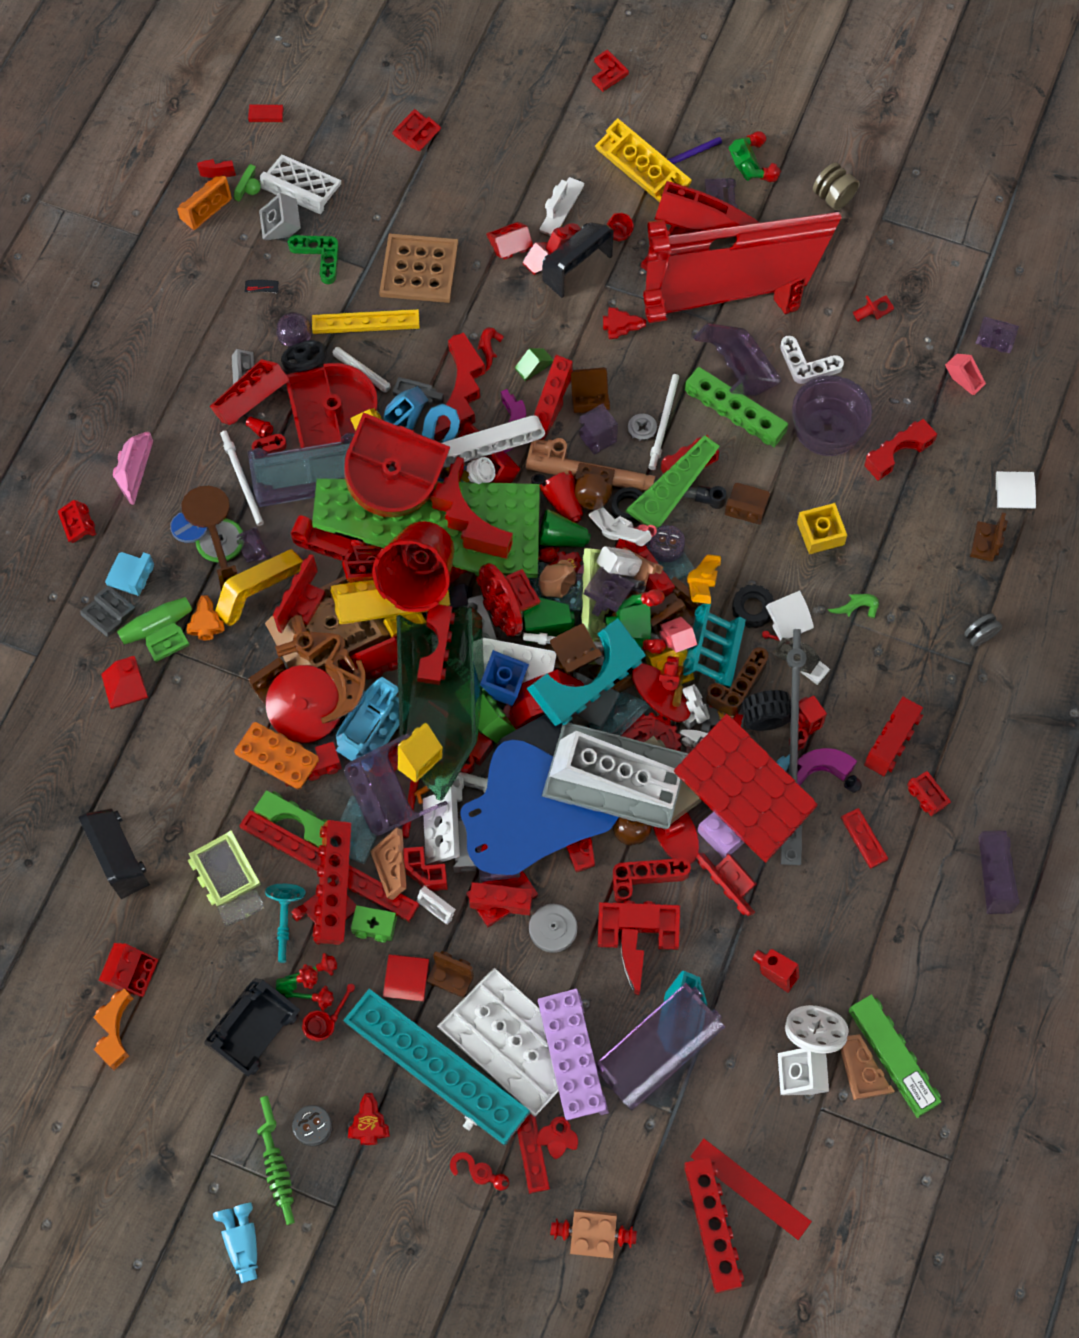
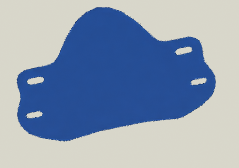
M519 740L504 741L497 747L490 763L486 792L483 796L466 803L461 809V818L467 832V851L470 859L480 870L500 875L518 874L539 859L579 840L605 833L612 828L619 817L543 797L542 793L553 756L536 746ZM477 808L481 809L482 812L479 815L469 816L470 811ZM482 844L488 845L486 850L480 853L475 852L476 847Z

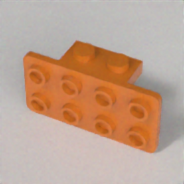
M257 722L252 723L234 750L236 756L295 789L302 788L319 762L318 756L304 749L301 744L292 742L283 734L275 733Z

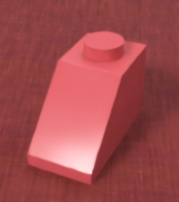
M956 354L945 364L952 379L972 395H975L986 384L972 355Z

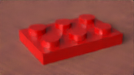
M523 871L515 875L496 874L482 883L531 889L533 892L532 900L538 897V893ZM471 890L466 893V896L469 900ZM498 907L490 908V911L476 909L487 928L510 914L509 910Z

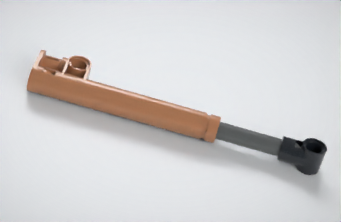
M561 438L549 439L548 441L540 439L532 441L526 462V470L552 475L565 472L567 475L569 474L568 471H572L574 479L579 463L614 469L613 487H632L641 492H646L657 481L656 476L566 459L567 443ZM561 448V449H563V450H561V451H556L555 449ZM700 485L698 487L690 486L683 497L695 499V502L710 504L714 509H720L725 504L726 490L721 486L713 488ZM714 496H720L721 499H715Z

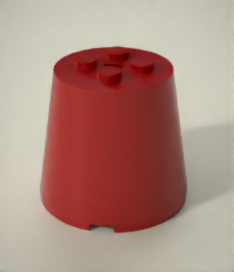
M420 521L407 526L379 552L373 565V581L377 591L384 600L387 599L395 605L394 607L408 612H423L437 606L445 597L450 585L454 557V544L450 535L445 529L435 523Z

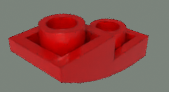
M214 159L197 163L200 176L215 178L225 176L227 178L236 176L232 160L215 164Z

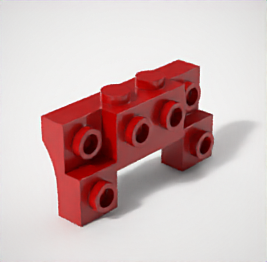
M624 901L623 903L599 902L598 947L618 948V932H622V928L638 930V933H659L658 949L679 950L680 905H660L652 901H646L643 904H635L634 901Z

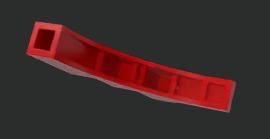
M457 457L455 462L450 465L449 476L445 477L443 484L437 483L436 488L430 495L432 508L446 512L445 519L448 521V528L462 531L461 540H463V548L507 559L513 545V533L501 530L483 521L467 505L459 488V481L464 472V458Z

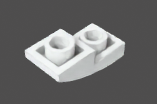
M681 730L680 740L686 747L695 748L708 733L697 730Z

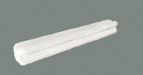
M336 347L332 353L335 358L346 365L353 366L362 371L371 380L373 385L386 393L390 390L389 382L340 347Z

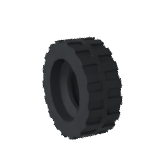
M756 584L740 588L733 599V616H735V619L738 617L746 619L745 626L747 628L764 626L771 618L766 606L775 601L773 600L772 593L770 594L767 588L765 589L763 586H757ZM750 598L760 600L763 605L762 611L755 615L747 613L744 609L746 600Z

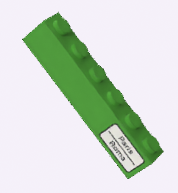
M871 994L851 1006L848 1012L918 1118L941 1103L940 1093L935 1087H931L928 1082L929 1077L923 1069L920 1070L916 1063V1056L912 1051L909 1052L907 1050L903 1036L900 1033H896L893 1028L894 1023L889 1016H885L882 1011L883 1006L877 998L874 999Z

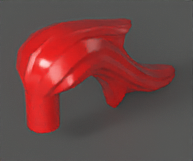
M491 327L483 330L477 350L482 349L486 358L485 372L490 369L493 358H497L491 347V339L495 338L501 342L504 338L495 328Z

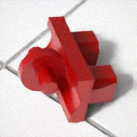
M668 656L667 662H665L661 670L659 681H662V685L666 690H675L679 685L683 672V667L679 666V657Z

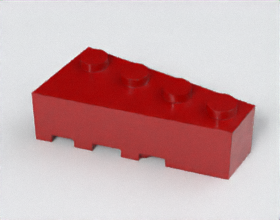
M261 359L210 405V408L222 423L234 424L240 417L288 382L289 378L278 363Z

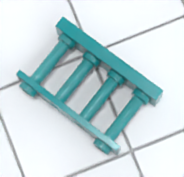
M704 603L698 606L695 611L696 617L693 632L697 645L688 648L687 657L683 663V675L687 676L698 671L715 679L716 683L730 688L733 682L746 619L738 617L729 622L710 613L711 604ZM707 620L726 628V638L707 630ZM706 637L722 645V655L703 647V638ZM700 654L719 662L718 672L699 664Z

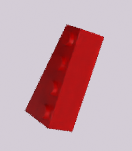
M902 696L890 720L887 721L881 735H879L874 746L871 748L864 763L865 767L884 777L888 771L892 772L897 763L894 759L896 756L900 757L905 749L903 745L905 740L910 741L915 732L912 730L914 724L919 725L924 716L921 714L922 706Z

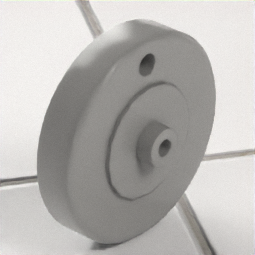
M553 903L541 906L533 913L529 922L531 940L539 949L545 952L557 953L567 949L574 942L577 935V921L574 914L567 907Z

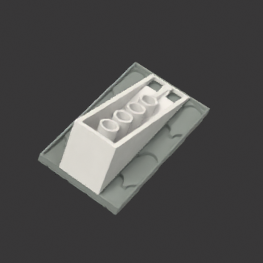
M567 723L564 726L562 725L542 796L627 820L668 829L682 780L674 773V769L684 760L688 753Z

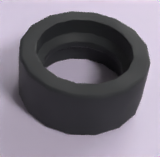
M626 487L614 494L611 509L615 519L621 516L632 522V524L639 522L630 514L620 511L618 503L624 498L637 500L643 494L640 490Z

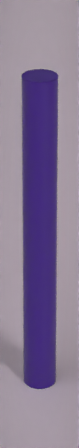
M717 137L667 160L672 164H676L721 144L722 139Z

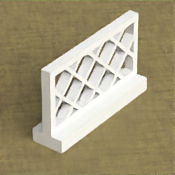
M284 155L277 159L267 173L263 171L260 175L262 189L275 195L283 193L295 198L298 205L318 214L324 211V205L341 185V180ZM282 162H285L290 166L281 167L280 165ZM301 169L304 170V173L296 174L295 170ZM292 171L293 175L284 176L283 172ZM280 173L281 177H275L272 174ZM310 176H317L320 179L310 180ZM307 177L308 181L298 182L299 178ZM294 179H295V182H296V183L291 184V183H289V182H287V181H288V180H294ZM331 182L334 185L325 187L324 183ZM322 184L323 188L314 189L312 185ZM310 186L311 190H305L301 187ZM325 193V196L321 197L316 194Z

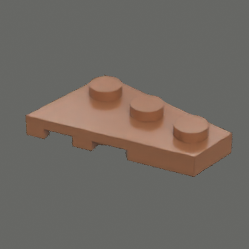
M399 828L392 831L370 851L386 896L391 900L395 899L406 889L403 832Z

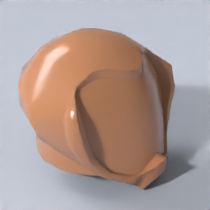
M561 560L554 565H547L541 572L538 581L542 595L559 598L566 595L570 587L575 585L576 581L573 565L567 560Z

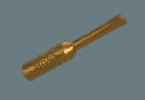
M683 672L674 693L672 705L675 707H679L681 703Z

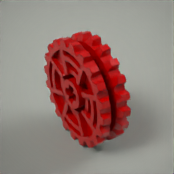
M642 713L639 718L634 716L631 718V723L626 722L624 724L625 728L620 730L619 733L621 736L635 729L645 728L650 732L651 737L654 736L657 740L660 739L666 748L681 751V736L676 732L677 727L675 725L671 726V720H664L660 714L657 717L654 716V713H649L648 716ZM638 734V739L645 741L646 735Z

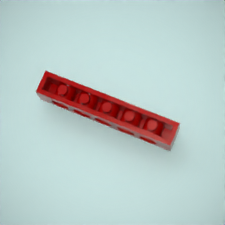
M327 820L320 828L322 845L319 846L318 856L321 857V865H318L317 877H320V881L316 887L318 904L315 905L314 916L317 917V924L313 928V936L316 937L315 943L340 945L344 942L351 837L350 822ZM330 839H335L338 842V847L332 846ZM329 858H333L337 862L336 867L330 865ZM328 878L334 879L335 886L329 885ZM327 897L333 899L334 906H330L327 904ZM325 917L332 919L333 926H328L325 923Z
M710 1157L685 1162L684 1169L715 1294L739 1289L742 1287L741 1283L744 1282L742 1270L737 1268L738 1252L736 1247L732 1248L730 1239H733L731 1226L726 1224L725 1218L728 1217L726 1205L721 1204L720 1196H723L720 1183H716L714 1175H717L715 1162H711ZM706 1177L709 1179L710 1185L702 1187L699 1185L698 1179ZM704 1199H713L715 1207L711 1209L706 1208L703 1203ZM711 1219L719 1221L720 1228L718 1230H713L709 1227ZM718 1240L724 1242L726 1249L723 1252L717 1251L714 1248V1242ZM727 1262L731 1266V1272L728 1274L722 1273L719 1268L720 1263Z

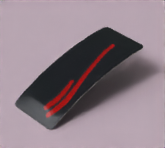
M247 280L245 282V293H278L279 282L274 280Z

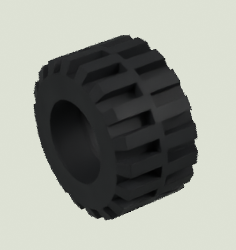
M767 690L755 693L742 701L741 705L745 724L750 730H772L791 722V700L788 692Z

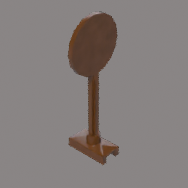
M209 485L199 486L190 490L184 496L181 503L182 514L186 521L192 525L202 528L208 527L221 568L217 570L220 590L222 591L224 583L229 578L237 575L235 565L228 567L216 525L221 523L229 513V499L225 492L217 487Z

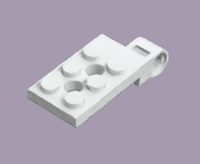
M452 772L439 777L436 782L437 794L423 798L426 865H435L460 857L457 801H462L464 779L458 772Z

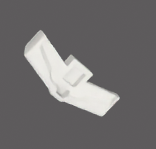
M604 507L593 510L588 514L602 530V534L609 539L618 540L620 538L634 542L638 546H643L652 538L650 531L634 529L632 522L621 516L614 519Z

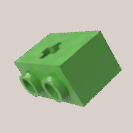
M356 905L351 931L355 934V937L361 939L372 937L378 942L392 941L397 921L396 913ZM376 922L377 925H375L374 928H371L370 925H373V923Z

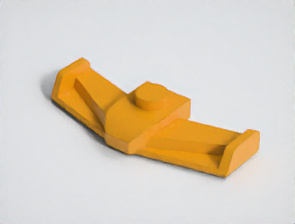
M706 555L699 566L688 574L687 583L689 584L692 602L711 604L709 587H715L718 571L715 569L721 565L720 556Z

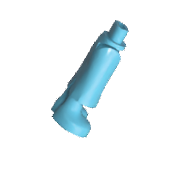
M252 1203L241 1204L233 1207V1209H225L213 1213L214 1219L223 1222L226 1230L222 1231L221 1234L235 1270H238L236 1274H239L241 1283L257 1279L255 1270L258 1268V1265H256L257 1242L254 1223H249L248 1218L253 1210ZM235 1215L237 1216L240 1226L236 1227L235 1224Z

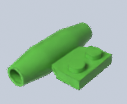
M186 597L170 601L136 617L119 629L117 633L124 645L146 638V646L156 663L189 646L183 631L174 623L191 612L192 608Z

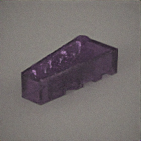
M982 831L978 838L987 914H1011L1020 902L1013 870V859L1010 854V837H1007L1006 831Z

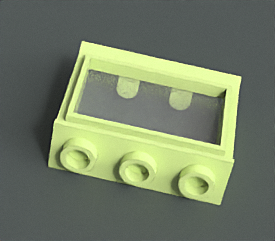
M232 831L188 853L190 856L188 862L192 870L197 869L200 874L197 877L202 888L207 887L209 894L206 896L211 905L216 904L219 908L261 885Z

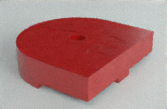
M341 363L323 364L324 367L286 375L289 378L286 385L304 460L347 451L356 431L350 418L373 408L379 412L375 387L371 380L359 369Z
M363 412L345 457L344 475L347 488L354 500L365 510L383 517L408 515L421 508L430 498L449 454L450 446L414 433L413 430L403 426L399 427ZM390 467H394L392 472L389 471Z

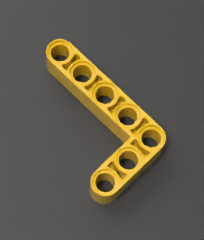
M290 549L229 578L223 585L215 612L227 626H232L239 620L247 597L297 574L301 570L303 560L293 549Z

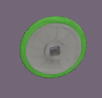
M225 518L216 525L219 538H223V541L221 540L226 560L229 561L242 550L244 533L236 522ZM208 529L206 534L196 541V547L205 559L219 562Z

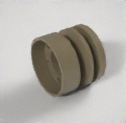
M834 162L821 172L812 190L821 199H826V203L832 209L839 210L853 198L860 183L851 174H846V170L841 168V165Z

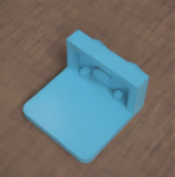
M123 552L119 553L107 576L106 585L140 596L154 568L151 555L143 552L141 558Z

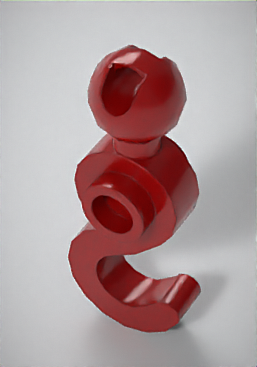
M465 1152L457 1153L452 1157L450 1170L454 1176L458 1175L456 1167L458 1161L466 1160L469 1164L471 1177L476 1184L486 1185L491 1182L495 1189L499 1191L508 1188L509 1178L505 1174H492V1169L488 1164L477 1163L475 1165L472 1156ZM504 1182H508L506 1187L502 1185Z

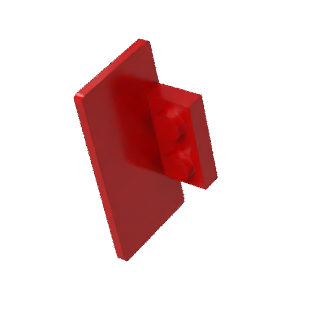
M309 554L308 558L303 560L300 572L295 574L290 589L286 590L282 597L281 605L277 606L273 612L277 630L280 633H283L289 620L295 615H302L304 624L308 625L326 594L324 590L311 585L318 572L315 558L312 554Z

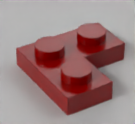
M608 49L594 58V63L602 71L592 77V82L602 92L629 75V70Z

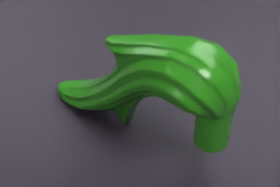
M849 594V597L852 599L846 605L828 609L829 612L835 614L847 613L849 617L856 608L868 606L870 607L868 617L875 618L879 607V600L871 594Z

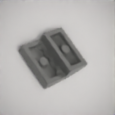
M108 585L95 595V600L81 610V616L108 637L135 611V607Z

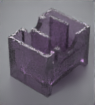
M603 404L579 417V423H584V426L579 429V435L594 455L617 442L618 423Z

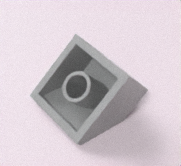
M279 193L259 210L263 240L291 237L301 228L298 204L295 198Z

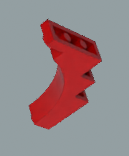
M464 332L454 335L448 340L449 351L457 368V377L454 390L446 405L457 410L460 420L458 431L463 429L466 422L471 424L476 422L475 413L469 403L481 398L480 388L474 379L485 374V364ZM442 415L436 422L434 440L437 442L444 439L450 429L451 422L448 416Z

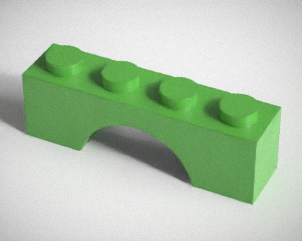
M266 790L254 808V812L273 823L283 819L297 820L305 827V841L319 848L322 845L320 828L327 820H320L316 818V814L312 811H303L297 803L291 800L287 802L282 799L283 797L275 791L271 793Z

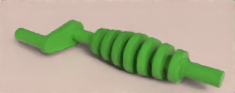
M264 1096L260 1098L266 1123L257 1130L258 1135H263L266 1152L263 1153V1157L267 1159L264 1162L265 1167H269L265 1170L266 1175L269 1176L267 1183L272 1184L269 1188L271 1192H275L272 1194L275 1200L280 1199L276 1202V1205L282 1208L286 1225H292L295 1223L291 1210V1204L294 1200L293 1197H288L293 1194L292 1188H288L291 1186V1180H286L290 1177L288 1171H285L288 1169L286 1164H281L284 1162L283 1156H278L281 1154L280 1149L274 1147L271 1132L275 1130L277 1123L274 1120L269 1098Z

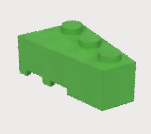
M471 679L456 693V696L479 730L498 744L501 738L517 730L505 713L498 707L496 700L487 693L480 683Z

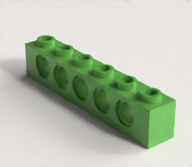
M699 366L686 381L685 391L689 396L699 399L705 406L713 408L719 415L725 416L735 425L743 427L749 434L757 436L766 445L775 447L786 434L788 428L786 421Z

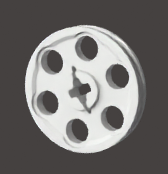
M813 1005L801 1006L792 1010L787 1017L785 1025L786 1034L795 1045L814 1053H832L840 1050L846 1044L849 1032L847 1023L840 1015L830 1009ZM807 1014H813L817 1017H811ZM793 1021H799L801 1024H796ZM827 1021H833V1022H835L836 1024H831V1023H829V1022H827ZM798 1034H802V1035H804V1036H806V1037H805V1038L799 1037ZM833 1034L839 1035L841 1038L834 1037ZM818 1041H822V1042H824V1043H826V1044H825V1045L819 1044Z

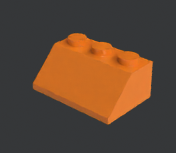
M225 176L213 178L177 208L180 219L191 229H197L232 200L227 178Z

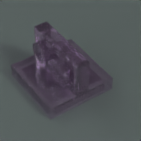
M604 567L598 569L583 593L596 601L592 614L598 617L602 611L606 612L608 608L617 612L634 587V583L618 574L608 573L603 569Z

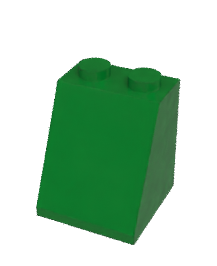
M539 597L540 604L523 611L525 633H546L547 636L556 637L574 628V612H570L569 605ZM526 641V644H527V643H535V642H533V641Z

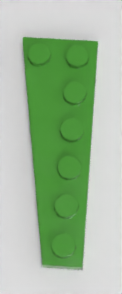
M707 436L701 438L662 477L633 502L625 512L640 523L647 526L654 525L658 530L720 446Z

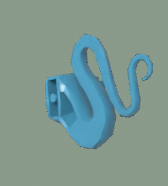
M418 386L401 392L385 408L383 414L384 421L413 430L428 398ZM445 404L432 407L425 417L422 436L434 440L436 422L439 417L445 415L448 416L451 424L448 433L441 443L453 440L458 433L460 425L457 410ZM439 478L438 481L444 482V479Z

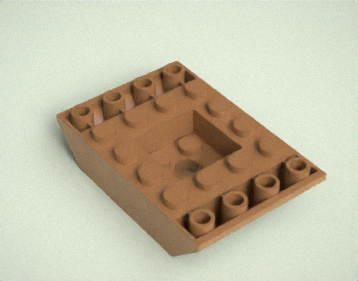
M343 576L320 588L326 594L308 625L305 624V627L310 632L334 633L342 636L345 641V649L348 650L349 656H352L392 637L383 623L385 618L347 624L339 623L335 612V602L330 590L333 585L350 583L346 576ZM272 615L265 625L276 645L293 641L295 631L291 619L283 633H280L277 630ZM330 619H334L337 621L336 624L331 627L327 626L326 622ZM303 640L300 645L306 646L309 644V641ZM336 644L330 646L312 661L300 657L297 652L282 657L288 668L309 665L326 671L325 663Z

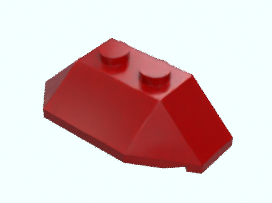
M375 545L352 546L342 561L346 579L350 583L373 580L374 561L383 548Z
M407 631L404 634L392 637L349 657L357 670L356 660H361L366 679L379 678L383 673L389 670H397L404 664L413 642L412 633ZM341 660L342 669L353 674V670L349 668L345 660Z
M559 670L548 673L551 678L562 685L570 687L585 686L582 681ZM542 676L523 682L518 696L511 708L517 728L545 714L527 690L529 686Z

